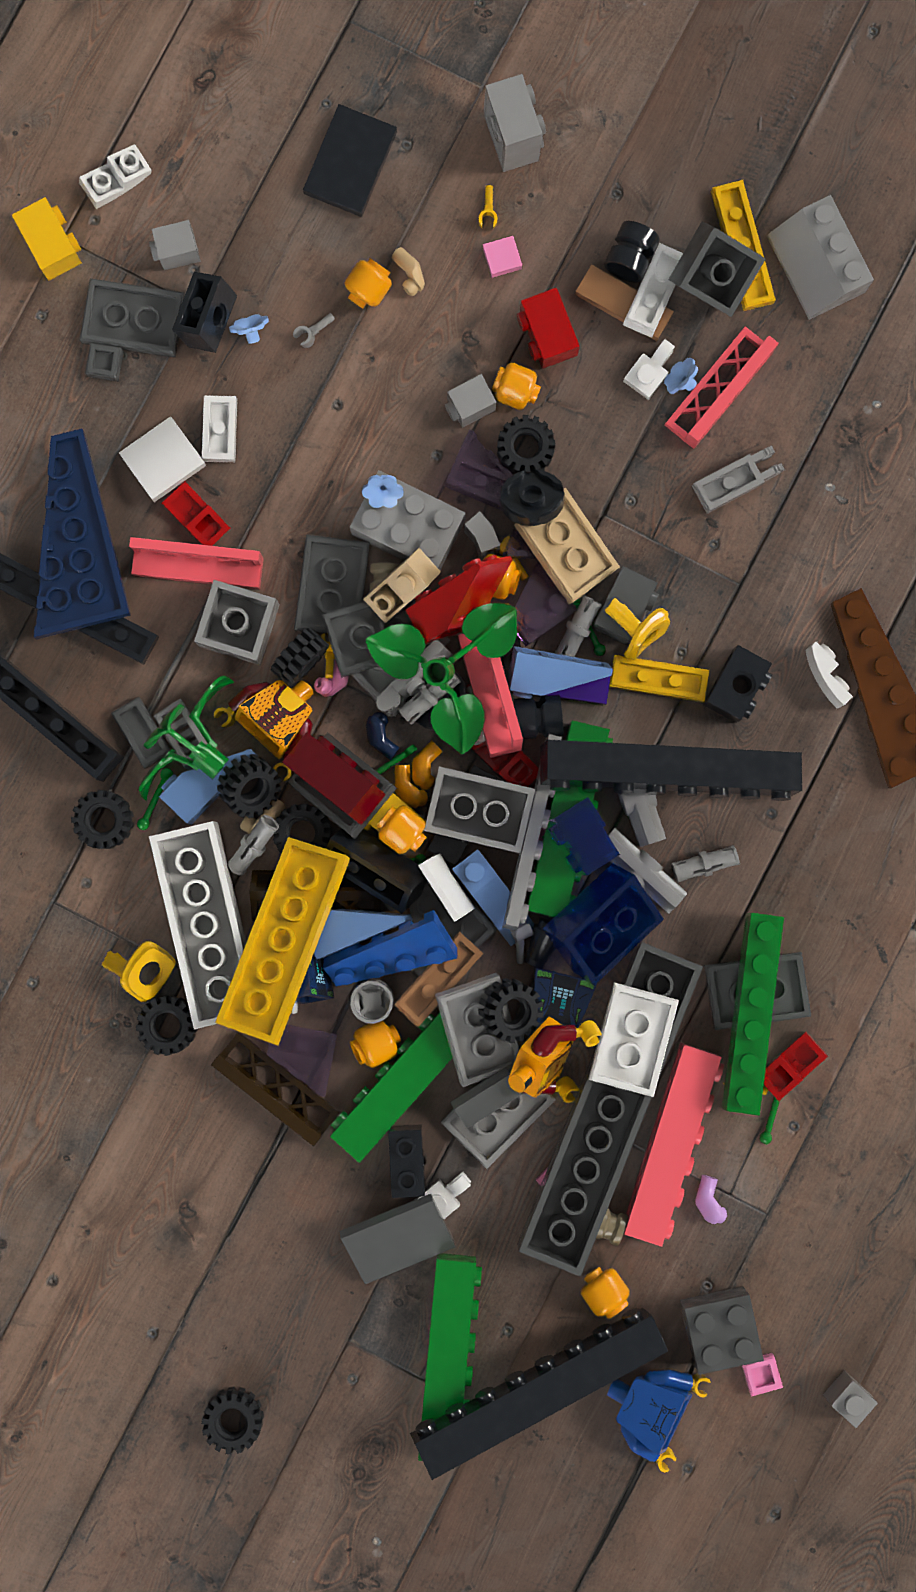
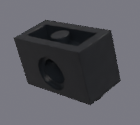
M194 271L172 330L189 348L216 353L237 294L221 276Z
M737 645L728 657L703 705L735 723L741 721L743 717L748 719L757 704L753 700L758 689L763 691L772 677V674L768 672L772 663ZM734 678H742L746 681L748 688L745 694H739L733 689L732 683Z
M422 1124L392 1126L388 1130L392 1198L425 1196Z

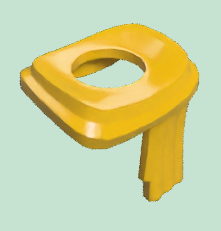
M616 598L605 609V612L632 637L629 647L624 653L626 659L631 658L635 660L650 644L664 635L670 625L668 611L663 608L654 610L642 622L634 616L625 604L620 603Z
M145 941L138 946L128 961L118 952L115 954L112 951H108L101 965L120 977V984L126 992L140 1002H146L155 997L172 973L176 961L156 943ZM149 962H157L160 967L158 975L150 984H142L139 979L142 967Z

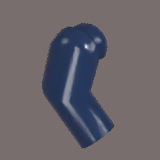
M375 712L366 721L367 740L372 747L391 760L400 747L386 737L385 726L388 723L387 716L382 712Z

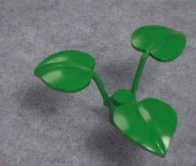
M489 603L472 610L466 616L462 625L463 634L472 642L449 659L437 657L427 662L426 658L421 656L426 646L424 637L417 628L409 624L391 625L366 638L370 654L387 674L398 679L412 678L417 674L420 662L425 681L432 686H440L441 690H445L450 694L451 698H443L433 707L431 724L436 734L460 754L470 750L479 739L485 723V711L481 701L475 695L464 694L458 697L457 693L447 682L454 676L455 669L453 663L477 646L480 654L488 658L501 657L511 650L517 637V610L514 606L505 603Z
M220 676L214 680L201 695L189 715V718L193 720L208 743L207 745L201 741L195 747L171 728V723L184 709V705L181 703L174 707L162 719L160 726L149 735L144 743L146 749L151 748L161 736L168 733L192 751L189 757L193 761L175 754L176 750L171 749L143 778L138 791L145 801H147L149 789L159 770L174 760L191 766L196 771L200 769L212 780L229 761L226 756L216 749L218 744L212 740L199 717L203 707L220 689L234 683L231 678Z

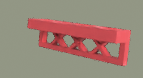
M745 326L664 426L695 449L773 354L779 343L771 336H768L763 341ZM744 338L758 348L751 357L739 358L738 345ZM733 353L734 359H728L729 356ZM735 365L736 376L732 381L719 383L718 370L720 367ZM714 376V383L707 384ZM720 388H725L723 392L720 393ZM715 389L716 400L711 406L699 407L698 394L701 390ZM694 400V407L687 408ZM705 412L704 415L700 417V413ZM695 413L696 424L689 433L675 423L682 414Z
M130 537L129 547L134 551L131 571L133 576L212 584L213 580H217L240 588L260 590L264 559L260 551Z
M464 634L458 635L460 650L472 642ZM476 646L462 657L472 693L481 701L484 707L485 723L483 733L490 758L522 750L523 737L501 658L485 657L480 654Z

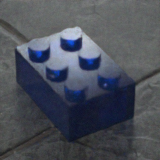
M612 863L542 929L572 971L595 986L655 929L664 918L636 876Z

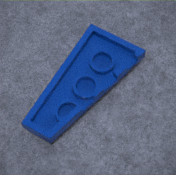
M432 910L425 913L424 919L419 922L413 923L409 920L400 924L399 930L389 935L383 932L372 937L371 943L364 946L357 943L325 957L323 969L337 987L457 959V947L436 912Z

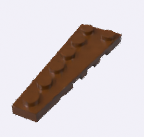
M862 588L832 602L830 605L843 646L847 651L851 672L853 671L857 682L860 701L863 702L868 718L867 723L877 746L876 752L885 781L890 789L916 776V694Z

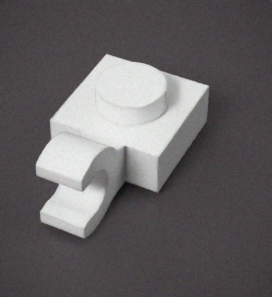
M664 339L652 358L643 353L625 376L623 382L649 400L669 373L662 366L673 353L675 346Z
M461 1172L446 1186L438 1179L425 1190V1196L432 1194L443 1219H445L460 1206L459 1201L455 1197L471 1186V1180L464 1172Z

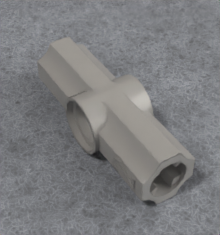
M634 789V793L629 794L618 793L626 816H629L639 848L666 839L665 831L656 809L658 805L656 795H648L644 789Z
M616 828L596 848L600 854L621 871L620 874L639 892L647 894L666 913L670 914L687 895V892L662 871L663 867L644 850H639Z

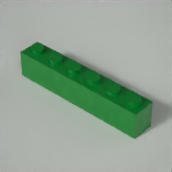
M573 720L568 725L565 738L567 741L613 743V738L608 737L610 729ZM570 786V790L555 791L554 797L551 798L549 810H551L545 834L542 836L544 842L539 861L536 860L534 873H536L533 891L529 892L526 902L529 905L528 911L565 919L566 913L572 914L576 895L571 894L574 882H580L583 871V864L579 863L581 850L587 851L591 832H586L589 819L594 820L598 808V801L593 800L595 792H584L582 787Z
M746 913L722 1100V1108L729 1112L760 1116L784 917L758 913Z
M440 1011L436 1016L432 1013L429 1014L418 1027L421 1033L414 1040L408 1037L398 1048L400 1056L392 1065L386 1062L374 1075L378 1079L370 1090L364 1086L352 1101L356 1106L350 1113L347 1114L343 1110L332 1122L331 1126L334 1128V1131L330 1137L358 1163L363 1160L453 1058Z
M440 1253L436 1258L421 1422L427 1419L435 1420L445 1415V1411L452 1405L457 1403L465 1404L470 1401V1399H464L465 1386L471 1387L473 1366H467L468 1353L475 1352L476 1333L470 1332L471 1320L478 1319L479 1300L473 1299L474 1286H481L482 1267L476 1266V1256ZM418 1453V1461H422L421 1456Z

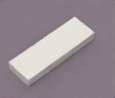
M659 243L624 320V326L651 338L653 337L676 285L668 279L683 255L682 252Z

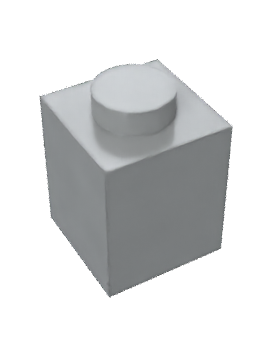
M189 220L152 229L154 241L149 242L150 250L154 261L160 260L164 271L201 262L194 232Z
M482 374L447 392L448 403L445 404V408L452 421L458 420L462 428L496 411V400Z
M845 1370L823 1394L829 1404L855 1428L859 1426L878 1404L873 1396Z

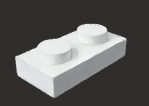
M204 395L202 459L204 462L235 463L236 396Z

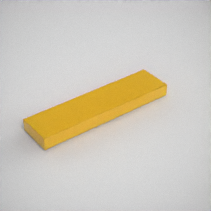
M743 180L712 187L711 195L721 231L764 257ZM765 261L741 300L743 311L771 305L776 301Z

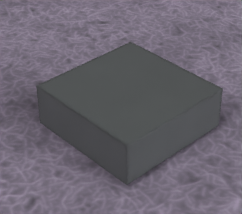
M90 343L85 371L86 376L119 382L124 350L121 347Z

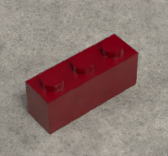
M306 732L282 763L362 825L386 795L377 787L380 780L366 769L359 773L354 769L358 764L344 752L340 756L333 753L332 751L336 747L322 735L316 740Z

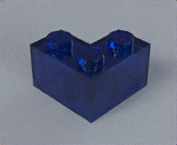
M588 797L578 801L549 820L552 827L548 829V832L558 846H565L569 853L565 858L575 874L581 872L583 876H587L620 855L603 828L606 824Z

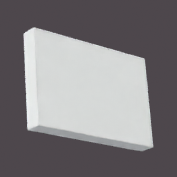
M614 982L601 1028L602 1035L599 1036V1043L596 1047L588 1079L654 1097L679 1000Z

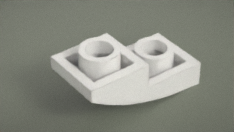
M134 144L108 156L107 164L80 176L79 183L94 207L98 209L143 181L151 174V168Z
M815 642L805 650L810 669L823 693L838 709L844 706L853 696L848 692L850 688L839 676L833 677L830 674L839 665L834 660L836 658L834 652L825 644L819 645Z

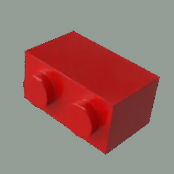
M557 287L521 300L520 312L517 313L518 323L522 332L528 331L531 342L528 343L530 354L534 361L539 360L542 369L578 356L580 345Z

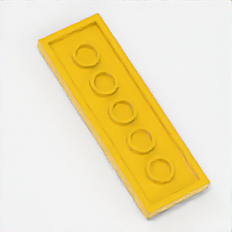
M290 837L287 838L215 1023L268 1043L279 1045L350 861L348 856Z

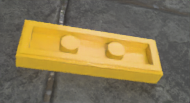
M620 655L613 656V672L609 688L705 702L709 670L638 658L635 660L631 658L626 659L625 656Z

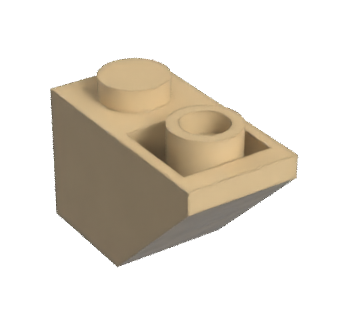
M418 548L363 600L386 623L427 588L441 571Z

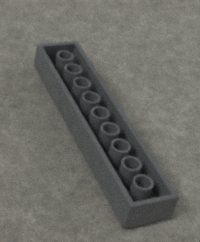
M637 941L621 984L679 1000L660 1071L661 1075L703 966L644 942ZM596 1047L517 1243L519 1252L580 1277L651 1100V1096L589 1080Z

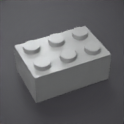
M378 470L376 475L380 476L388 474ZM398 479L397 484L403 487L404 493L400 499H397L396 506L392 508L385 506L374 508L370 506L369 499L364 498L350 525L352 536L364 542H370L371 545L403 561L420 548L434 565L441 570L465 522V512Z
M439 766L424 831L521 853L536 789Z

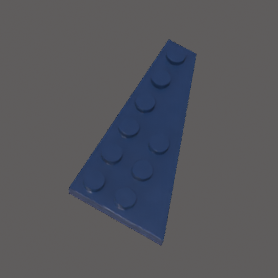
M83 429L51 436L48 492L45 499L46 516L45 525H43L40 557V586L36 604L37 621L34 628V638L36 640L131 616Z

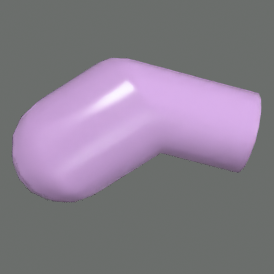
M702 1175L695 1199L696 1206L707 1222L711 1224L723 1223L726 1220L727 1211L713 1197L718 1179Z

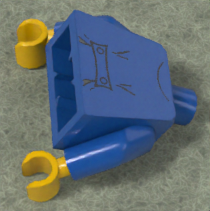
M674 1370L649 1371L645 1376L636 1377L631 1386L619 1379L613 1381L607 1396L622 1404L616 1421L621 1425V1433L631 1451L650 1462L656 1461L662 1472H668V1465L662 1461L665 1458H672L673 1461H676L672 1449L668 1446L693 1395L688 1391L692 1390L699 1397H706L708 1394L703 1390H698V1384L702 1381L711 1383L710 1379L698 1373L692 1376Z

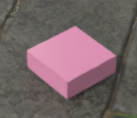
M513 236L483 244V251L492 278L522 269L521 259Z
M773 1353L763 1355L764 1361L742 1365L751 1397L783 1388Z

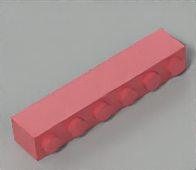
M680 1042L627 1208L628 1220L624 1235L661 1247L663 1246L664 1239H670L675 1223L671 1217L674 1208L681 1206L685 1190L681 1188L684 1176H690L694 1165V1157H691L694 1144L699 1145L703 1137L704 1126L701 1125L704 1113L709 1114L713 1105L714 1095L710 1093L714 1081L719 1082L723 1073L724 1064L720 1063L722 1057L718 1054Z

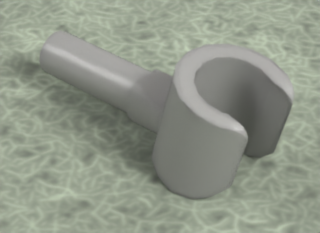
M329 313L309 328L299 326L294 330L293 337L298 338L301 334L308 333L307 340L303 341L300 345L304 348H309L314 344L315 335L334 321L335 318Z
M526 922L525 924L519 923V927L515 931L510 930L515 940L518 964L525 962L524 939L533 935L531 926Z

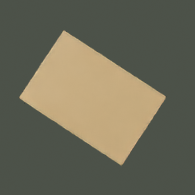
M564 488V507L556 518L548 523L537 526L520 525L518 523L514 524V526L567 603L571 604L620 568V566L568 490Z

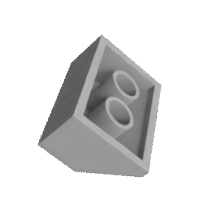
M831 195L802 208L767 235L809 320L864 294L874 281Z

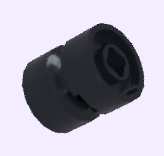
M628 220L622 223L615 238L618 245L611 247L604 266L616 277L628 282L637 283L643 279L649 265L647 258L653 256L660 238L650 227Z
M559 694L541 696L538 702H535L533 698L514 699V708L523 740L536 739L539 733H542L545 738L549 734L563 736V715Z

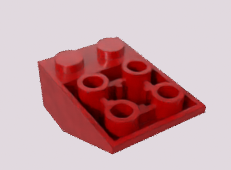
M492 555L482 561L480 558L474 559L462 566L464 572L460 575H449L438 582L439 588L432 592L430 589L414 598L416 603L407 608L406 612L413 626L423 635L425 644L437 639L441 640L456 636L462 632V625L466 616L475 608L490 603L512 562L511 556L497 558L496 555Z

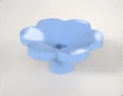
M251 315L247 318L236 320L234 325L229 327L231 333L245 334L249 344L256 343L260 340L257 330L264 328L269 319L268 316Z
M687 358L683 362H677L672 367L671 373L664 380V384L667 386V391L670 394L684 389L691 391L696 387L697 382L693 378L698 372V367L695 365L694 359Z
M373 475L369 477L368 484L362 487L363 497L369 499L370 506L374 508L382 506L392 508L397 505V499H400L404 493L403 487L397 484V479L391 475Z

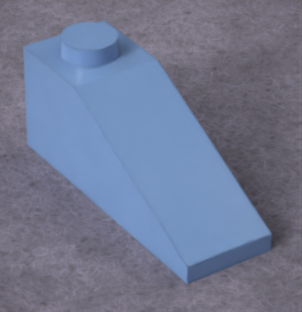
M514 646L507 683L509 690L513 691V695L530 699L533 694L543 696L612 676L613 669L606 662Z
M248 749L227 757L229 761L225 766L231 768L233 764L230 761L233 759L240 762L241 755L246 754L249 758L250 754H255L257 757L258 755L252 749ZM224 767L213 780L200 769L183 772L178 777L174 774L162 785L161 788L164 792L159 797L187 824L192 825L219 797L220 792L217 790V785L221 784L218 780L219 776L226 775L223 771Z
M477 849L452 870L509 945L512 946L515 944V940L510 929L502 928L510 891ZM527 915L526 923L533 930L534 923Z
M352 909L330 910L314 955L316 959L325 958L354 944L366 941L379 933H385L399 927L404 922L413 921L411 914Z

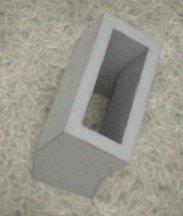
M479 511L464 524V533L474 543L480 560H482L487 554H498L500 543L493 526Z

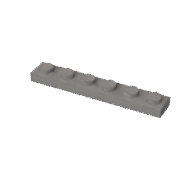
M549 734L545 741L561 740L562 737ZM540 765L521 853L518 856L502 928L514 931L519 927V923L525 924L529 905L524 904L527 891L532 892L534 888L536 873L531 872L534 860L539 861L544 842L538 839L541 828H547L551 810L545 809L548 797L553 798L555 795V791L550 790V785H540Z

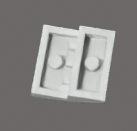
M171 416L119 452L153 502H156L206 466L203 459Z
M437 854L418 865L454 922L475 909L441 854Z

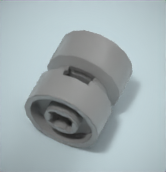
M369 979L363 981L355 988L351 995L350 1005L352 1012L359 1020L374 1024L388 1017L394 1006L395 997L393 990L386 982L380 979Z

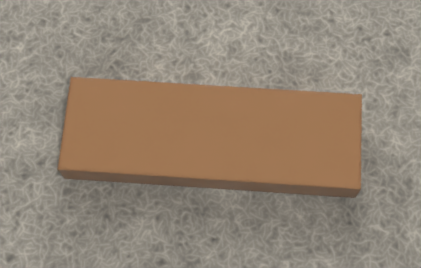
M592 264L575 292V295L623 323L637 294L636 289ZM665 307L651 339L656 342L658 341L674 313L673 310Z
M460 931L452 939L457 947V959L428 965L394 1003V1006L417 1027L437 1007L435 994L453 988L484 954Z

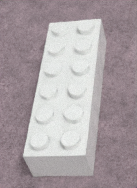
M211 821L149 836L194 1029L217 1024L215 1021L246 945L218 822Z

